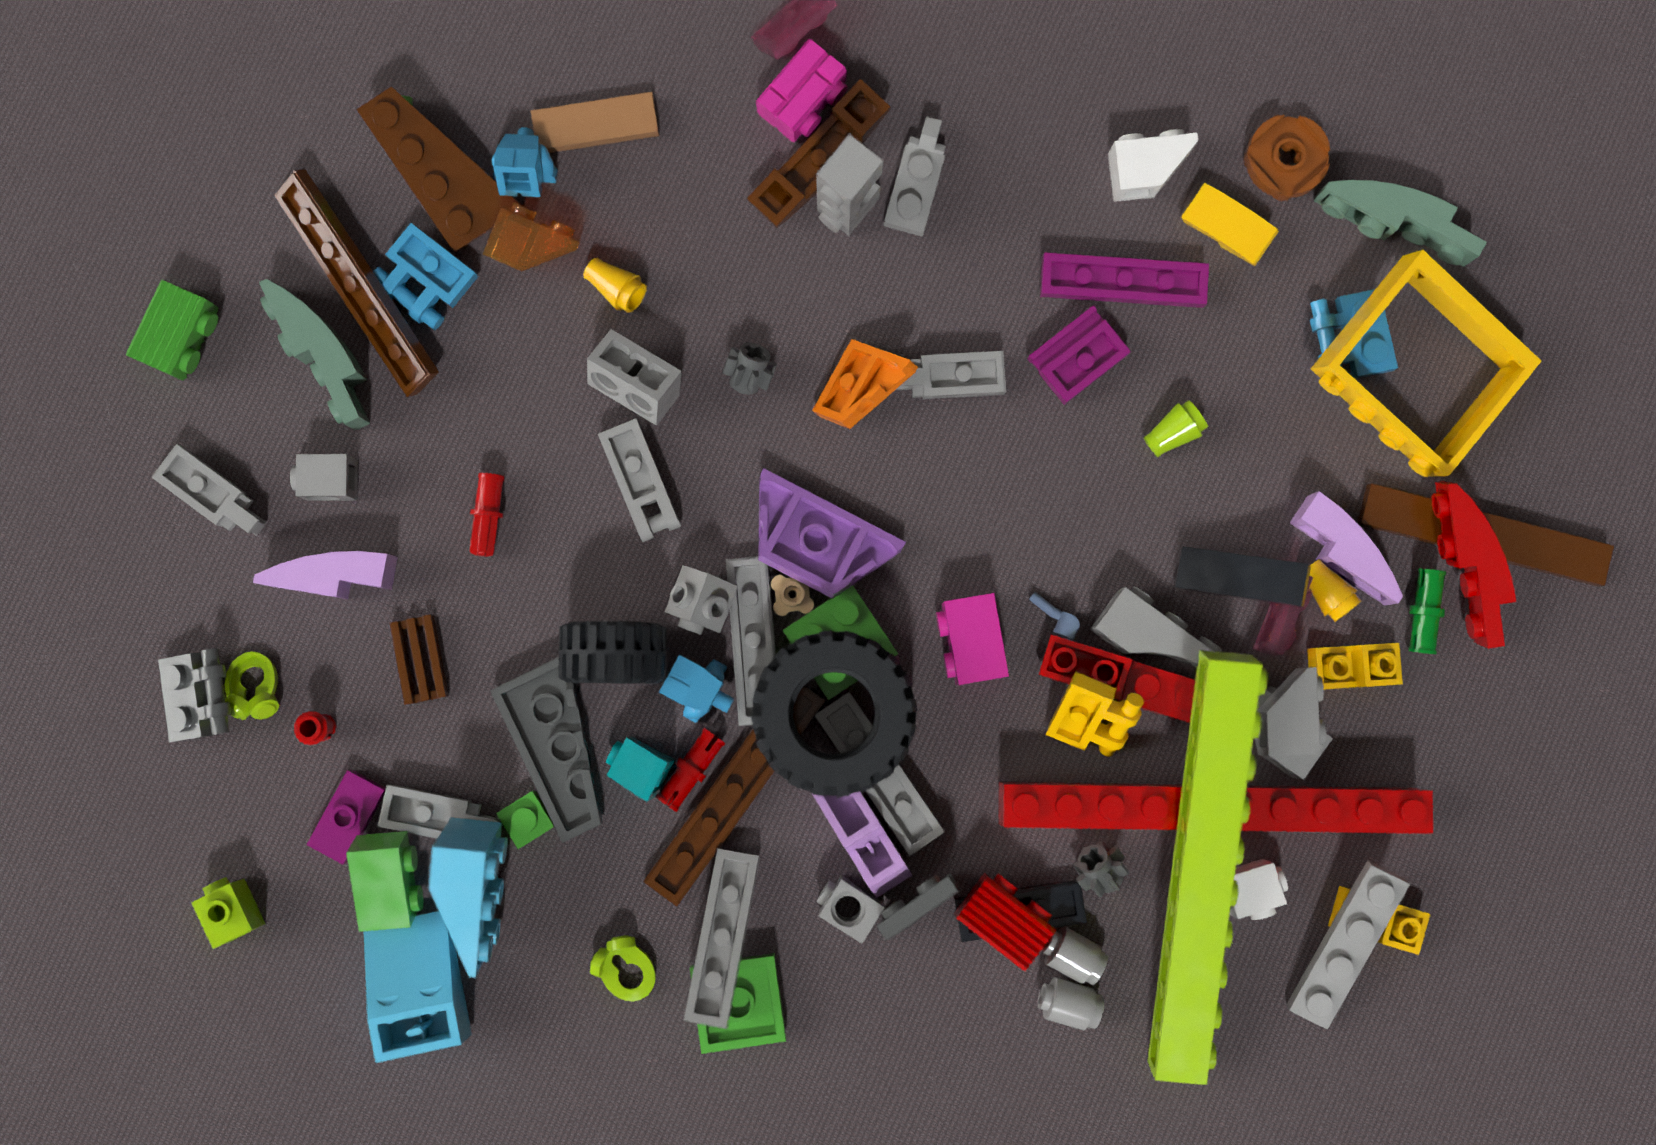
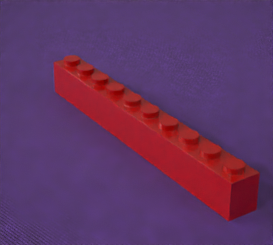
M999 782L998 824L1007 828L1177 830L1182 784ZM1246 786L1245 796L1249 798L1250 812L1248 821L1241 824V831L1433 834L1432 790L1392 787Z

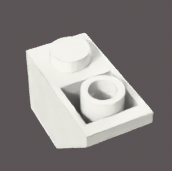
M1172 129L1160 133L1158 137L1143 138V134L1140 133L1121 136L1118 139L1119 141L1114 142L1108 153L1113 200L1124 201L1155 197L1190 154L1198 142V134H1184V130Z

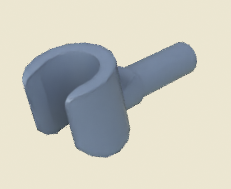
M1035 592L1029 600L1051 618L1058 620L1053 633L1073 641L1080 627L1077 617L1055 608Z

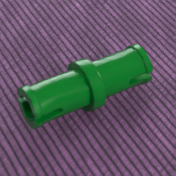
M1418 568L1415 606L1410 605L1409 614L1414 615L1408 651L1437 655L1436 646L1440 617L1444 618L1445 609H1441L1446 571Z

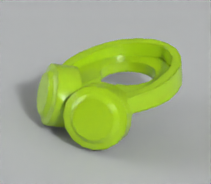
M251 651L238 656L229 666L226 673L227 677L225 678V702H230L231 716L241 720H246L250 715L259 720L273 716L279 710V703L275 697L278 674L273 662L259 652ZM252 667L261 668L264 672V679L256 687L255 696L247 701V689L241 684L242 674Z
M625 935L612 938L611 941L606 943V948L601 947L594 954L590 963V974L600 977L606 988L619 999L631 1002L641 1000L648 996L654 987L656 974L654 965L647 953L636 945L635 937ZM620 955L627 964H635L641 968L643 980L638 987L630 989L621 984L619 981L620 970L612 962L613 956Z

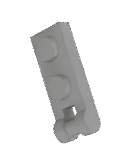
M633 419L599 433V439L642 542L654 538V533L668 528L669 531L681 527L638 420ZM657 502L661 513L646 518L643 507Z

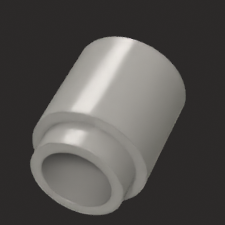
M1066 926L1061 927L1058 932L1056 931L1041 950L1045 954L1044 963L1080 984L1087 982L1090 985H1094L1102 976L1108 962V955L1101 952V946Z
M1054 977L1050 984L1044 983L1041 987L1038 997V1008L1043 1010V1018L1083 1031L1087 1027L1096 1029L1104 1011V996L1096 994L1094 988Z

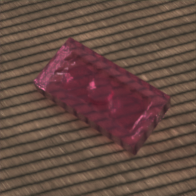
M791 0L760 28L751 39L760 51L778 60L781 56L792 52L796 48L798 41L811 29L823 24L827 19V15L838 5L835 0Z
M1309 575L1304 608L1270 603L1253 649L1267 655L1283 656L1285 650L1287 651L1292 646L1297 634V629L1294 626L1298 615L1307 607L1311 599L1312 590L1309 587L1313 579L1312 576Z

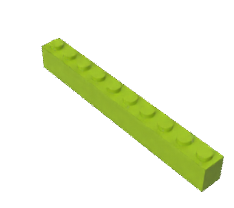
M1199 650L1147 1060L1155 1081L1207 1085L1209 1069H1214L1216 1065V1046L1212 1042L1214 1029H1219L1222 1021V1008L1218 1002L1219 989L1225 988L1227 983V965L1223 962L1225 947L1229 948L1233 939V927L1231 921H1229L1230 906H1236L1238 901V883L1234 880L1236 865H1241L1244 857V843L1240 838L1241 824L1248 821L1250 812L1249 798L1245 796L1247 780L1252 781L1255 774V757L1251 754L1253 738H1258L1261 730V715L1257 712L1258 696L1265 693L1267 685L1266 670L1262 669L1263 664L1253 655Z

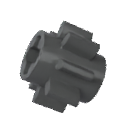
M749 342L744 343L740 350L735 347L731 348L722 373L730 376L729 384L734 390L742 394L752 395L758 392L759 387L763 390H768L777 363L769 362L771 355L765 347Z
M1102 840L1097 845L1083 847L1078 856V862L1072 865L1080 874L1076 881L1085 891L1092 888L1098 897H1102L1104 893H1110L1115 890L1119 891L1124 876L1129 875V871L1122 863L1125 856L1117 846L1109 849Z

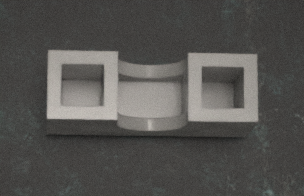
M850 134L816 174L817 212L820 213L818 218L833 232L837 233L841 230L848 236L879 200L880 186L875 182L882 175L883 160Z

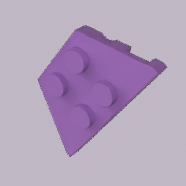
M763 468L759 478V561L833 599L892 559L903 549L905 541Z

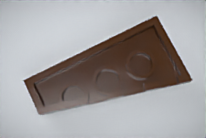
M393 87L388 88L356 109L455 253L523 209V206L512 196H500L497 183Z

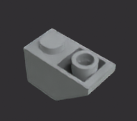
M1317 667L1296 668L1257 710L1261 715V730L1257 738L1258 755H1321V745H1324L1326 742V727L1323 719H1319L1318 702L1323 700L1324 685L1321 676H1317Z

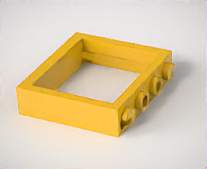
M1424 250L1403 255L1311 367V370L1320 377L1319 384L1327 392L1340 396L1350 405L1348 409L1354 417L1364 423H1370L1380 432L1378 437L1385 445L1391 449L1400 450L1409 459L1408 465L1416 473L1424 477L1449 476L1541 363V360ZM1407 282L1500 368L1434 451L1340 366L1342 361Z

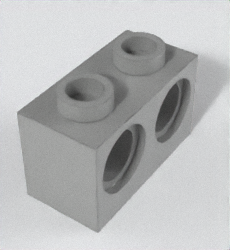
M610 329L587 358L588 385L656 426L680 396L681 370Z

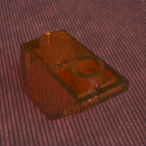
M513 202L511 209L505 206L501 207L483 255L517 270L524 271L576 251L580 244V239L573 237L576 231L574 228L556 220H552L551 225L548 226L535 220L537 212Z

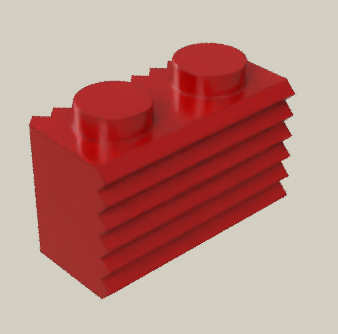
M984 873L953 914L960 922L1023 971H1026L1056 932V929L1048 923L1052 915L1033 900L1026 906L1017 899L1014 894L1018 888L999 873L994 879Z

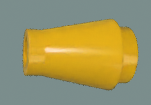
M599 258L592 259L585 268L584 278L592 283L617 311L624 310L630 313L644 299L647 287L641 282L639 275L605 263Z
M1320 559L1310 565L1308 587L1324 617L1329 615L1336 622L1362 602L1355 594L1358 590L1328 568Z

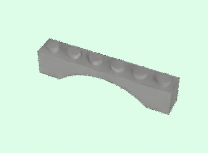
M1126 587L1119 589L1089 629L1122 654L1145 653L1166 656L1189 664L1196 669L1198 666L1199 650L1222 652V649L1211 640L1203 636L1197 640L1186 632L1187 623L1175 614L1167 611L1163 615L1151 605L1154 600L1137 587H1133L1131 591ZM1269 686L1263 695L1258 696L1257 710L1276 691V688ZM1326 734L1325 744L1321 745V754L1333 739L1328 734ZM1254 738V741H1255V744H1256V748H1257V738ZM1321 755L1263 757L1290 777L1304 780Z

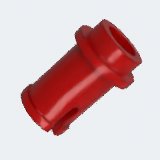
M308 711L302 713L295 721L294 733L297 739L305 745H315L332 738L328 734H335L337 726L335 720L328 714Z

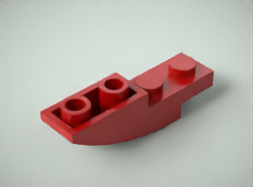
M1447 481L1435 482L1436 493L1432 494L1431 502L1436 518H1440L1442 534L1437 537L1438 551L1441 558L1446 560L1447 565L1459 569L1464 568V573L1460 574V587L1464 597L1468 598L1470 614H1467L1465 617L1467 633L1471 639H1474V643L1487 649L1505 646L1500 604L1517 602L1505 554L1492 527L1472 498L1457 483Z
M1055 635L1050 636L1039 671L1040 676L1069 685L1075 673L1078 672L1116 688L1113 698L1115 701L1126 700L1130 693H1137L1144 700L1141 707L1142 710L1190 723L1196 680Z

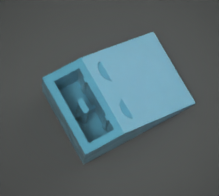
M451 817L432 846L429 890L469 977H476L482 963L490 961L493 944L497 945L499 940L501 919L494 918L496 904L500 905L503 897L504 879L497 877L499 864H504L507 838H501L502 823Z
M435 911L416 915L409 928L364 931L367 1020L375 1063L457 1046L465 1042L472 1035L456 948L440 912Z

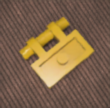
M1076 672L1049 723L1046 735L1085 751L1091 741L1100 745L1099 751L1102 755L1111 757L1116 750L1123 748L1128 739V729L1134 727L1140 719L1144 700L1139 694L1130 693L1126 700L1117 702L1113 700L1116 688ZM1102 719H1105L1112 723L1105 725L1100 722L1102 721Z

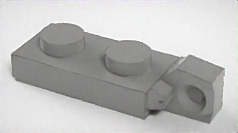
M926 116L921 137L910 136L909 143L905 146L884 220L885 227L923 237L945 159L944 152L946 146L937 143L941 129V120Z
M1004 351L921 355L920 359H911L918 366L916 372L896 389H912V398L922 397V399L1004 395L1006 393Z
M179 444L174 446L152 475L155 481L217 526L232 531L235 525H238L247 533H253L257 536L267 523L248 509L253 500L246 496V492Z
M387 784L378 826L437 839L451 817L500 823L501 821L497 817L480 814L481 804L472 803V800Z

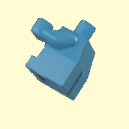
M522 127L518 130L517 134H505L492 158L494 169L492 178L497 182L500 196H518V193H521L522 197H541L542 183H556L558 170L554 166L547 148L539 143L538 135H534L530 128Z
M682 655L678 656L659 693L685 705L683 717L694 723H697L701 717L709 713L712 706L727 713L735 699L721 691L724 685L726 665L713 659L705 668Z

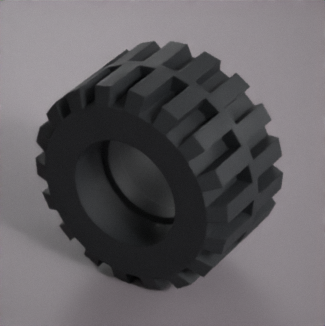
M568 622L559 627L558 678L567 683H660L666 680L667 628L657 623Z

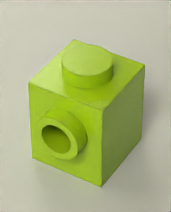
M227 877L222 878L202 888L205 896L191 902L213 949L266 924L245 879L229 883Z

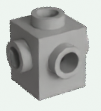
M682 565L675 586L671 590L665 613L680 618L678 627L699 635L702 634L703 628L720 633L738 586L709 573Z

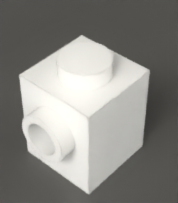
M1260 859L1236 867L1234 880L1238 883V901L1236 906H1230L1229 915L1237 919L1250 916L1251 920H1260L1275 915L1276 907L1287 904L1283 892L1288 891V885L1285 875L1279 866L1275 867L1273 862Z

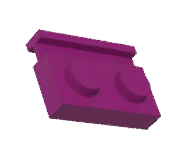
M1093 305L1030 354L1027 360L1039 371V375L1065 405L1128 356L1131 351L1108 322L1101 318Z

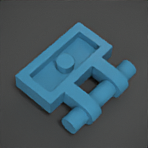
M412 223L409 224L385 254L397 265L390 274L381 267L373 271L392 301L396 300L408 309V315L416 322H424L433 330L438 329L444 321V317L434 310V305L438 300L441 299L451 308H454L478 278L474 271ZM411 276L426 287L419 297L405 287L406 282Z
M1374 290L1339 296L1335 300L1337 314H1330L1327 299L1310 303L1313 318L1310 319L1312 333H1317L1321 349L1318 359L1334 341V329L1341 328L1343 330ZM1385 310L1340 364L1341 367L1344 364L1350 365L1354 379L1391 372L1398 368Z

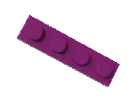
M1044 252L1042 256L1040 297L1204 308L1207 305L1209 264Z

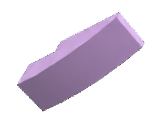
M1320 491L1308 495L1290 524L1324 545L1315 560L1320 559L1336 574L1383 605L1399 603L1403 595L1393 572L1379 549L1362 527L1340 506Z
M365 551L328 552L304 556L275 565L255 574L253 583L348 599L351 583L392 590L398 557L385 553Z
M861 791L844 797L824 795L823 797L812 794L876 898L912 876Z

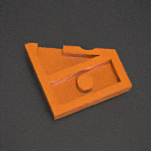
M851 339L812 411L823 419L851 429L916 372L918 366L907 358Z

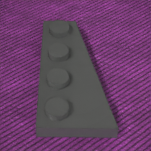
M558 657L490 690L554 827L562 843L602 824L603 821L575 684L567 683L558 678Z

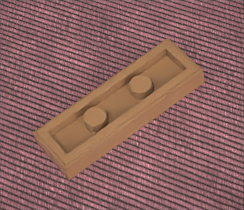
M652 92L531 110L534 135H538L539 143L543 144L549 153L659 136Z

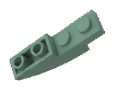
M1373 180L1331 181L1317 193L1313 200L1322 205V210L1328 215L1338 219L1345 218L1356 224L1358 230L1367 237L1373 239L1381 238L1385 241L1394 232L1399 230L1407 241L1416 245L1428 246L1438 252L1440 259L1452 265L1466 266L1480 256L1487 243L1451 222L1458 209L1457 206L1420 190L1394 183Z
M268 279L259 282L265 296L260 298L261 304L272 321L276 319L282 333L277 336L283 350L288 357L294 356L306 365L315 361L310 364L311 371L321 387L326 385L332 397L331 400L327 401V404L337 423L343 422L355 431L369 425V419L353 388L368 379L344 340L318 313L286 289Z

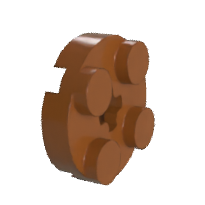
M1278 115L1268 119L1249 140L1247 151L1244 154V165L1251 180L1260 190L1279 201H1287L1290 198L1301 197L1309 193L1322 181L1328 172L1329 140L1317 123L1303 116L1294 118ZM1282 148L1287 152L1293 149L1297 154L1293 159L1296 165L1283 164L1279 159L1281 155L1278 150Z

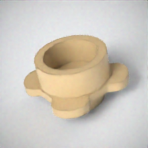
M777 575L772 579L771 588L775 591L776 596L773 610L776 614L785 616L788 612L800 611L803 614H807L812 611L814 601L810 598L809 586L791 577L785 578L782 575ZM791 590H794L797 595L795 598H790L788 596V593Z

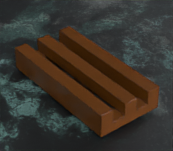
M430 614L419 618L390 622L404 705L449 697L434 615ZM424 626L435 691H429L418 627ZM405 629H408L419 694H415L403 632Z

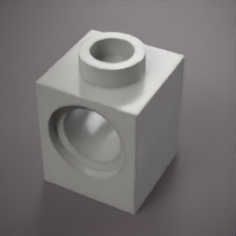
M296 454V465H293L290 471V483L292 489L296 490L295 496L307 501H358V459L348 454Z
M842 875L836 884L829 880L816 900L817 903L822 905L819 910V917L861 944L885 908L883 901ZM844 896L856 898L860 903L858 913L852 917L841 916L835 908L838 900Z

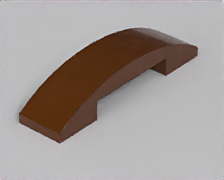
M860 79L832 108V115L778 171L774 169L747 197V201L778 228L817 193L816 174L846 137L850 134L863 144L889 112L890 106Z

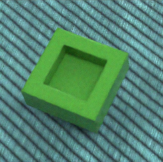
M535 790L496 813L517 849L522 848L554 828V824Z

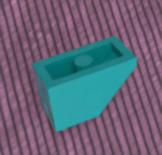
M631 736L626 737L624 743L616 741L605 763L611 766L607 773L608 777L648 802L655 798L675 759Z

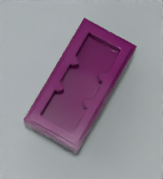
M352 769L347 770L306 845L342 865L347 864V850L357 835L364 834L385 795L386 788Z

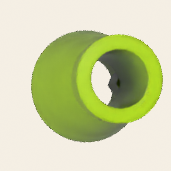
M1188 400L1183 405L1177 403L1143 439L1158 458L1165 452L1202 437L1201 432L1208 428V424L1195 405Z

